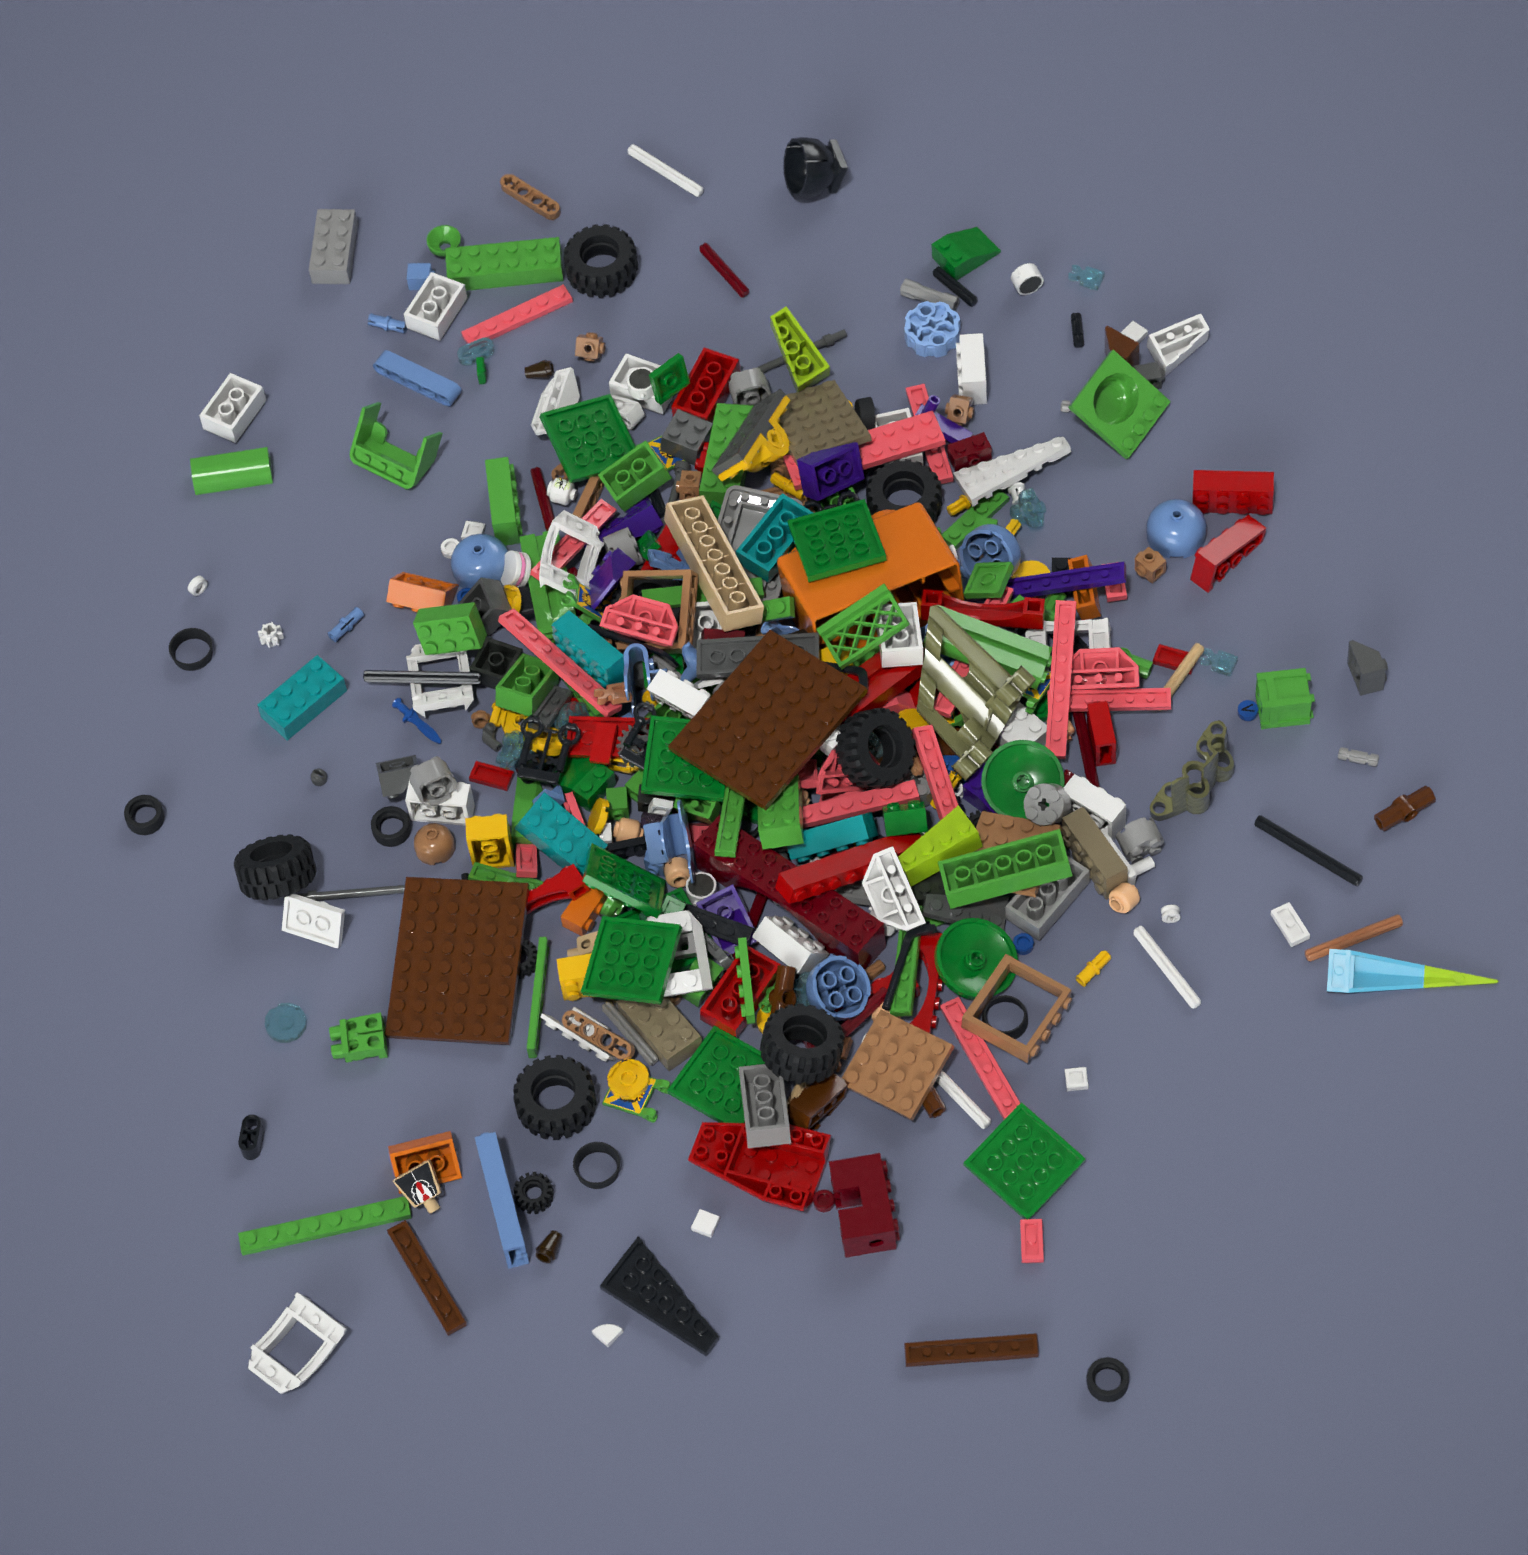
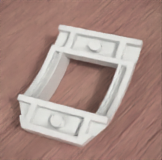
M564 510L552 520L541 555L539 581L540 588L546 584L565 594L567 591H570L575 596L576 589H567L563 586V580L572 582L567 578L570 573L551 565L553 549L559 530L587 543L576 578L579 583L589 589V581L593 577L591 573L595 569L604 542L599 540L598 535L600 532L597 526Z
M1109 618L1075 621V634L1089 633V649L1111 648ZM1044 620L1043 630L1029 629L1025 632V637L1048 646L1047 634L1054 633V621Z
M417 644L411 649V655L406 656L408 671H419L418 663L449 659L457 656L459 671L470 672L467 651L425 655L422 645ZM410 683L413 709L424 717L425 711H435L464 705L466 711L474 700L472 684H461L460 687L423 693L421 683Z
M685 910L661 914L658 918L653 916L647 917L646 921L680 924L683 928L681 934L693 932L699 969L671 973L664 997L713 989L703 928L692 913Z
M297 1292L291 1305L286 1307L270 1330L255 1345L251 1346L252 1353L248 1369L279 1393L288 1392L301 1386L321 1366L347 1329L312 1303L310 1299ZM299 1321L322 1338L324 1343L311 1360L294 1375L268 1354L287 1335L296 1322Z

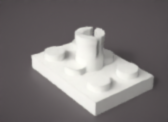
M292 893L290 896L285 897L282 931L338 949L342 945L345 910L331 906L323 901H315Z

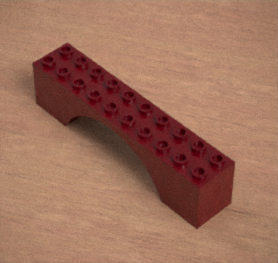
M721 815L694 842L697 869L711 874L724 887L733 884L736 887L749 888L770 898L797 918L817 941L825 946L824 950L829 955L832 953L836 956H846L847 959L857 965L860 964L865 970L886 948L884 923L834 890L806 898L800 902L788 904L776 890L775 886L780 872L798 866L771 848L762 849L761 842L740 829L736 858L715 856Z

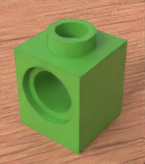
M627 787L606 788V798L610 804V807H607L609 820H620L622 817L629 818Z

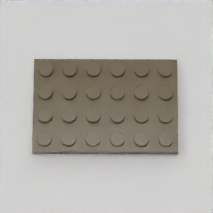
M835 380L825 381L820 385L807 387L800 392L787 394L790 402L786 406L788 408L787 411L779 417L781 419L779 425L788 436L790 444L788 452L797 466V459L812 452L854 442L861 445L872 441L870 433Z

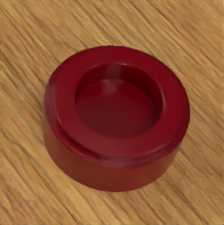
M825 1189L817 1191L813 1196L815 1209L820 1212L832 1210L835 1205L833 1193Z

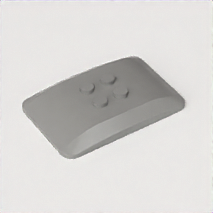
M738 485L730 486L726 490L718 523L735 554L739 546L780 495ZM789 497L803 506L800 500ZM743 567L748 578H758L757 575ZM778 571L769 583L762 579L764 598H761V601L779 598L782 587Z

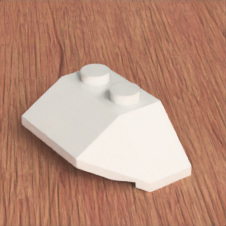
M571 367L557 370L554 378L548 383L541 394L531 424L537 436L547 434L539 417L541 413L578 403L580 395L574 370Z
M893 846L873 854L862 885L876 918L886 925L904 931L926 924Z

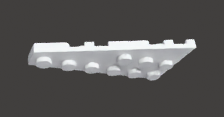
M1064 436L1056 437L1051 441L1038 443L1024 450L1020 449L1005 456H998L996 459L987 462H980L978 465L969 468H962L959 471L953 472L954 480L970 504L975 506L978 504L979 499L983 497L988 499L993 496L992 492L995 490L1006 489L1027 477L1029 471L1033 469L1038 471L1042 468V464L1054 462L1071 452V448Z

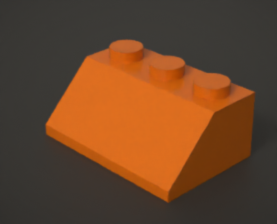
M401 572L390 579L386 602L393 603L392 606L398 608L410 607L415 612H418L421 608L452 605L459 585Z
M451 1131L388 1146L395 1178L428 1159L433 1164L439 1184L462 1178Z

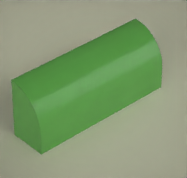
M267 447L190 459L195 495L273 483L271 460Z

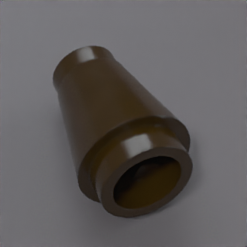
M545 359L524 368L527 379L550 378V376H554V367L551 360L547 361Z
M552 1230L537 1246L535 1256L543 1263H550L555 1259L562 1239V1235L559 1232Z

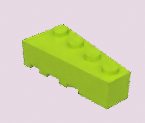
M787 306L770 316L771 328L796 392L812 387L830 375L829 364Z
M958 805L898 856V859L909 885L912 887L939 872L938 861L972 853L983 847L977 829Z

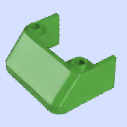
M376 402L362 407L350 449L351 461L405 489L416 486L434 463L443 433L437 432L424 437L421 448L415 456L386 442L387 429L382 423L377 421L382 403Z

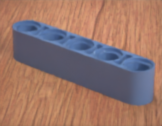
M384 350L373 364L374 370L380 375L447 407H450L462 392L457 383L388 350Z

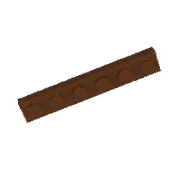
M406 1220L388 1229L387 1233L446 1334L449 1336L467 1326L465 1319Z
M1037 1333L904 1343L906 1367L1038 1357Z

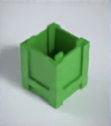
M1306 668L1256 673L1255 697L1261 729L1310 724V718H1314L1311 704L1315 702L1314 694L1309 692L1308 681H1311L1310 673H1306Z

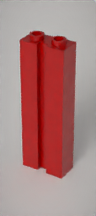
M880 651L859 666L867 672L868 692L840 725L845 724V720L849 716H853L854 713L881 708L921 677L923 665L882 668ZM852 674L847 675L848 677L852 678L853 680L859 683L858 676Z

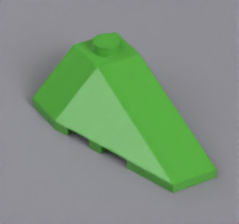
M517 777L511 829L514 849L516 844H532L514 828L533 806L532 800L543 791L538 781L526 784L521 778Z

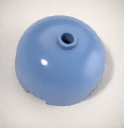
M1181 499L1167 500L1156 506L1148 517L1146 526L1147 541L1154 551H1158L1163 557H1190L1200 547H1203L1206 540L1207 526L1205 517L1201 510L1189 501Z
M995 524L981 525L965 536L959 551L962 566L969 576H971L976 563L1011 562L1014 566L1011 576H1013L1021 560L1020 547L1014 535L1004 527Z
M474 534L461 540L451 556V569L457 584L463 589L472 588L480 578L499 580L501 583L505 565V554L508 552L506 546L498 538L488 534Z
M832 956L821 961L811 970L806 981V996L809 1004L815 1006L816 1009L825 1010L836 1021H844L861 1013L865 1009L868 997L871 995V986L867 973L860 964L857 965L847 959L846 956ZM839 1007H843V1009L838 1012L834 1011Z

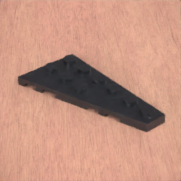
M638 1236L600 1284V1289L707 1356L718 1342V1335L704 1317L698 1313L692 1302L686 1298L680 1287L664 1267L659 1264L655 1256L647 1249Z

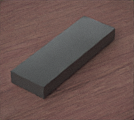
M558 686L552 688L533 714L540 717L544 729H550L573 697V691ZM528 722V728L538 730L539 726L537 724Z

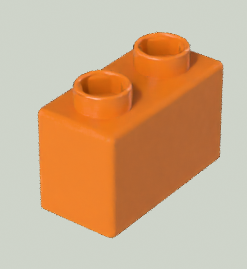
M913 503L896 511L886 509L871 515L887 561L808 582L796 547L790 553L782 555L777 559L783 597H794L795 617L792 620L799 630L804 629L808 633H817L816 629L882 584L889 588L897 603H917L920 627L928 623L926 620H921L923 589L940 590L948 596L965 601L959 562L921 503ZM875 614L867 616L865 622L873 623ZM859 625L849 628L848 633L856 634ZM863 626L861 635L869 636L871 627ZM877 629L875 630L874 637H877ZM819 635L821 650L827 647V645L824 642L823 638ZM837 636L830 643L839 646L841 637ZM846 637L844 645L852 647L854 638ZM859 639L857 648L866 646L867 640Z

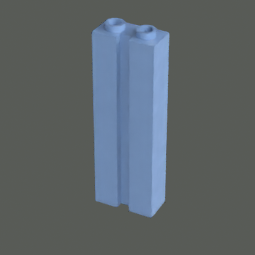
M496 1132L482 1133L475 1137L507 1266L510 1269L528 1264L529 1260Z

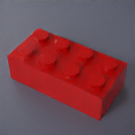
M703 348L688 375L690 384L680 390L671 406L672 415L674 416L679 409L713 423L717 403H725L730 393L728 385L731 375L734 372H741L739 359Z
M1194 470L1193 504L1202 513L1272 514L1274 472Z
M747 945L755 1013L759 1003L766 996V990L775 983L777 968L781 964ZM735 958L701 1007L700 1020L712 1027L715 1025L738 1038L746 1027L747 1021L746 1017H742L741 1004H745L744 997L740 998L739 985H742V978L737 977L736 965H740V958Z

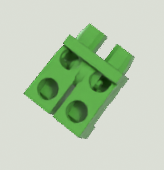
M381 1012L348 1020L341 1019L339 1020L340 1025L329 1027L331 1041L341 1040V1044L331 1045L333 1059L345 1058L347 1063L352 1062V1060H362L379 1056L380 1059L388 1058L385 1022Z

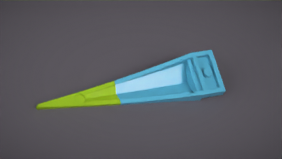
M1329 949L1327 992L1355 993L1499 982L1496 979L1352 950Z

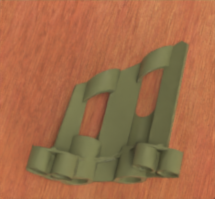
M937 604L930 606L917 712L929 725L932 724L937 734L960 757L951 767L967 781L993 753L991 750L1015 711L1022 695L1036 679L1022 665L1011 676ZM943 635L968 659L969 672L967 676L961 677L940 656ZM936 689L960 711L964 725L959 731L934 709Z
M1222 721L1211 722L1197 741L1196 753L1199 758L1206 760V762L1189 761L1185 763L1182 767V777L1165 783L1150 804V815L1154 820L1163 821L1185 811L1192 814L1204 813L1210 806V790L1215 783L1225 782L1232 778L1234 774V760L1227 751V727ZM1215 728H1219L1223 732L1221 734L1213 735L1211 731ZM1207 745V752L1201 751L1200 747ZM1218 762H1224L1228 767H1220ZM1193 769L1201 771V781L1189 785L1187 773ZM1171 789L1172 797L1167 796L1165 792ZM1162 806L1165 810L1163 813H1156L1154 808Z

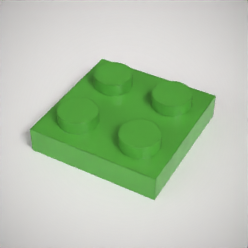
M1011 562L976 563L963 592L966 599L1001 598L1013 571V564Z

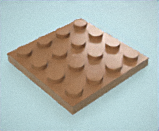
M982 811L976 829L983 847L976 851L1057 829L1061 831V826L1058 824L1038 825L1030 819ZM1040 885L1012 893L1036 897Z
M880 1010L843 1074L842 1079L849 1083L848 1089L913 1121L951 1055L954 1046L900 1018Z

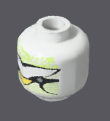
M555 478L548 485L547 496H549L551 502L568 505L571 500L574 501L576 499L577 489H575L574 483H570L569 480Z

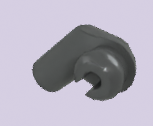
M489 722L485 724L482 730V741L495 752H498L502 744L495 739V724Z

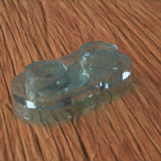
M480 338L460 347L457 351L458 361L463 365H471L476 363L477 357H483L484 359L490 357L495 350L493 341L489 338Z

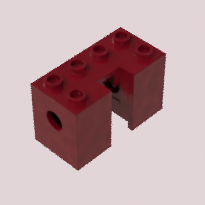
M876 1153L829 1161L836 1209L862 1205L838 1210L845 1258L897 1249L896 1241L900 1240L897 1218L893 1219L892 1212H895L894 1200L889 1199L888 1193L892 1191L887 1174L886 1160L882 1161L881 1154Z

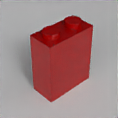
M1094 701L1087 704V727L1095 765L1097 767L1116 764V739L1108 701Z

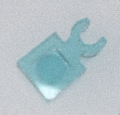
M1072 265V272H1076L1075 274L1068 273L1069 280H1080V286L1098 291L1105 276L1104 271L1086 266L1085 270H1082L1078 265Z
M1204 648L1203 655L1208 656V658L1201 656L1199 658L1200 664L1205 666L1212 665V671L1231 676L1238 661V656L1221 650L1214 654L1208 648Z

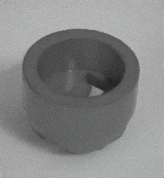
M317 768L312 771L310 778L313 785L322 786L327 782V774L323 769Z

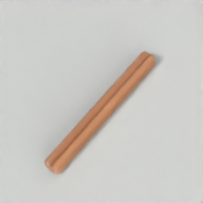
M1397 914L1306 949L1305 957L1308 961H1313L1328 955L1329 949L1341 950L1401 927L1403 925L1402 918Z

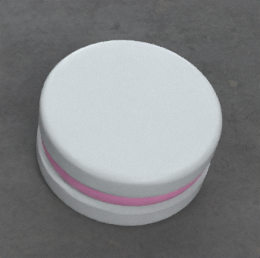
M510 550L505 554V565L501 583L504 586H525L531 573L530 557L527 553Z

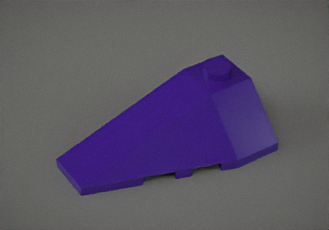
M647 497L626 511V516L613 519L609 524V528L603 527L599 531L598 537L602 541L603 537L628 527L631 535L635 538L643 536L647 530L656 533L664 524Z

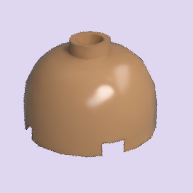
M429 823L417 831L414 837V850L418 859L425 864L445 863L452 857L455 851V840L450 830L444 825Z

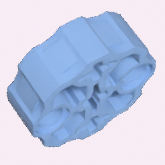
M926 301L919 303L915 309L907 313L904 327L905 342L917 355L922 357H942L947 355L951 349L956 348V343L960 342V317L948 304Z

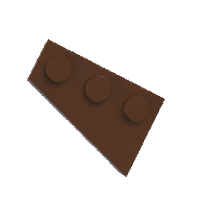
M833 1073L830 1077H825V1080L817 1083V1081H814L810 1087L806 1086L801 1095L797 1098L794 1097L788 1104L789 1124L817 1131L821 1127L819 1121L825 1115L830 1116L845 1099L849 1083Z

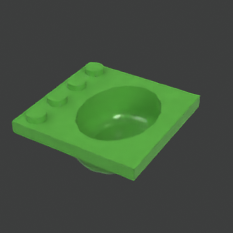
M1111 350L1068 408L1122 457L1128 459L1171 401L1116 351Z

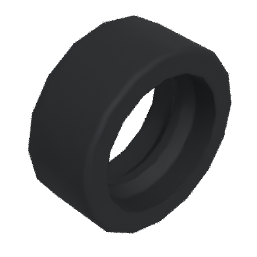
M143 794L132 798L124 809L127 826L138 835L153 834L163 825L165 816L162 805L157 798L151 795ZM152 807L156 810V815L148 822L137 823L133 820V814L140 808Z
M383 807L373 815L371 820L373 836L383 846H398L404 843L410 835L411 825L409 817L399 807ZM395 818L402 821L403 827L395 834L387 835L379 831L380 824L387 819Z
M1111 1357L1099 1358L1088 1368L1087 1387L1091 1395L1097 1400L1113 1402L1122 1398L1127 1392L1129 1385L1128 1370L1118 1359ZM1103 1369L1115 1370L1120 1375V1385L1114 1390L1100 1389L1094 1380L1097 1372Z

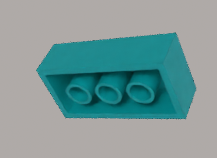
M782 493L736 550V556L742 567L758 577H762L763 580L769 583L778 572L777 559L782 555L790 553L796 547L787 520L812 514L813 512Z
M570 610L551 625L553 630L552 636L556 646L603 688L606 689V686L610 684L624 682V655Z
M316 655L258 703L257 706L261 718L288 741L347 692L344 678Z
M545 792L514 828L562 869L574 864L582 876L584 874L588 849L593 843L603 849L608 846L607 843Z
M872 812L804 830V844L787 846L791 860L797 859L798 862L815 858V853H817V857L833 853V848H836L838 852L854 847L853 843L859 846L872 842V837L878 836Z

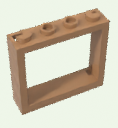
M691 569L623 571V577L620 580L622 592L619 600L633 595L634 580L683 579L678 642L673 643V646L645 644L659 648L668 654L682 653V647L688 641L693 645L698 574ZM615 641L617 650L624 654L625 649L629 645Z
M1005 954L962 1016L961 1027L1028 1063L1032 1056L1034 1057L1038 1054L1041 1042H1046L1049 1038L1052 1026H1057L1062 1011L1069 1008V1004L1073 1000L1071 998L1072 989ZM1010 971L1059 997L1027 1045L977 1019Z

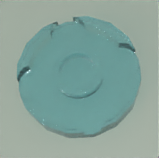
M293 1003L278 1004L274 1009H270L265 1017V1028L268 1035L274 1041L280 1043H290L297 1040L303 1035L307 1027V1019L304 1012L298 1005Z

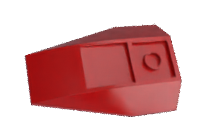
M702 1122L688 1161L762 1201L804 1211L813 1203V1196L817 1192L827 1164L831 1135L789 1124L791 1144L748 1148L745 1123Z

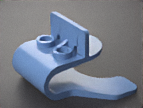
M639 643L629 645L624 651L625 694L627 701L630 700V692L632 694L631 707L633 718V710L636 707L634 664L638 661L645 663L648 686L660 670H656L654 659L649 658L646 647ZM650 694L651 700L655 701L653 696Z
M677 800L678 813L664 816L661 822L648 823L643 826L649 862L651 865L669 863L675 856L687 854L691 884L695 882L694 850L688 816L685 813L682 801Z

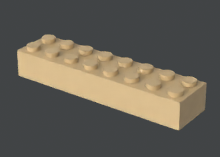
M704 495L666 503L664 521L688 566L698 574V584L723 631L726 632L761 624L764 606Z

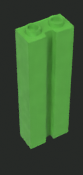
M548 531L543 532V535L539 536L530 534L519 537L522 552L527 553L530 557L531 570L541 561L542 550ZM559 532L555 541V545L560 541ZM530 575L528 584L537 628L552 643H555L551 625L569 610L576 615L575 608L562 605V597L566 600L570 599L566 597L565 593L548 585H543L540 588V581Z
M940 606L1011 676L1022 665L1036 679L1030 686L1031 688L1037 690L1040 682L1044 684L1048 673L1044 670L1045 667L1049 668L1051 665L1052 656H1050L1052 647ZM943 635L941 654L969 664L968 659ZM925 636V639H924V642H923V647H924V648H925L926 636Z

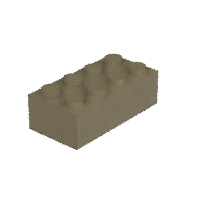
M1084 807L1062 818L1061 831L1065 848L1071 850L1072 857L1076 862L1090 870V879L1094 882L1095 890L1099 895L1102 894L1108 900L1110 892L1123 882L1128 883L1127 866Z
M663 997L662 1004L627 1000L617 1001L619 1012L657 1054L659 1061L668 1071H671L691 1057L702 1043L699 1033L667 997Z

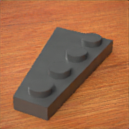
M926 894L923 901L922 915L951 924L966 918H980L988 920L1004 930L1006 919L1005 907L1008 904L1009 897L997 896L950 909L946 895Z

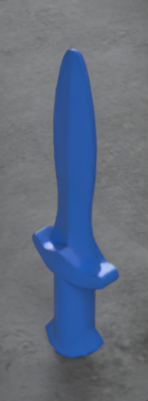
M401 698L393 701L392 707L397 708L404 714L402 720L404 723L407 721L413 723L427 738L441 744L442 741L435 730L422 721L413 708L409 709L402 702Z

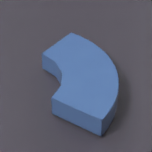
M648 549L647 557L650 567L661 570L690 569L685 562H679L672 558V554Z

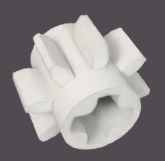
M273 622L263 624L262 631H258L261 644L266 643L269 648L276 645L279 646L280 639H284L281 626H275Z

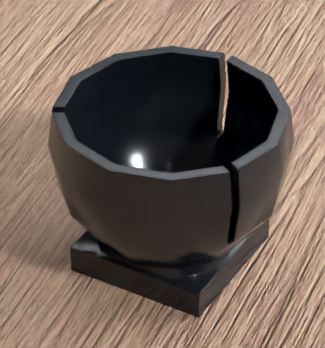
M807 137L792 138L786 146L783 158L784 178L790 194L793 197L809 198L820 195L827 188L830 193L838 192L848 166L837 139H830L828 144L825 145L819 139Z

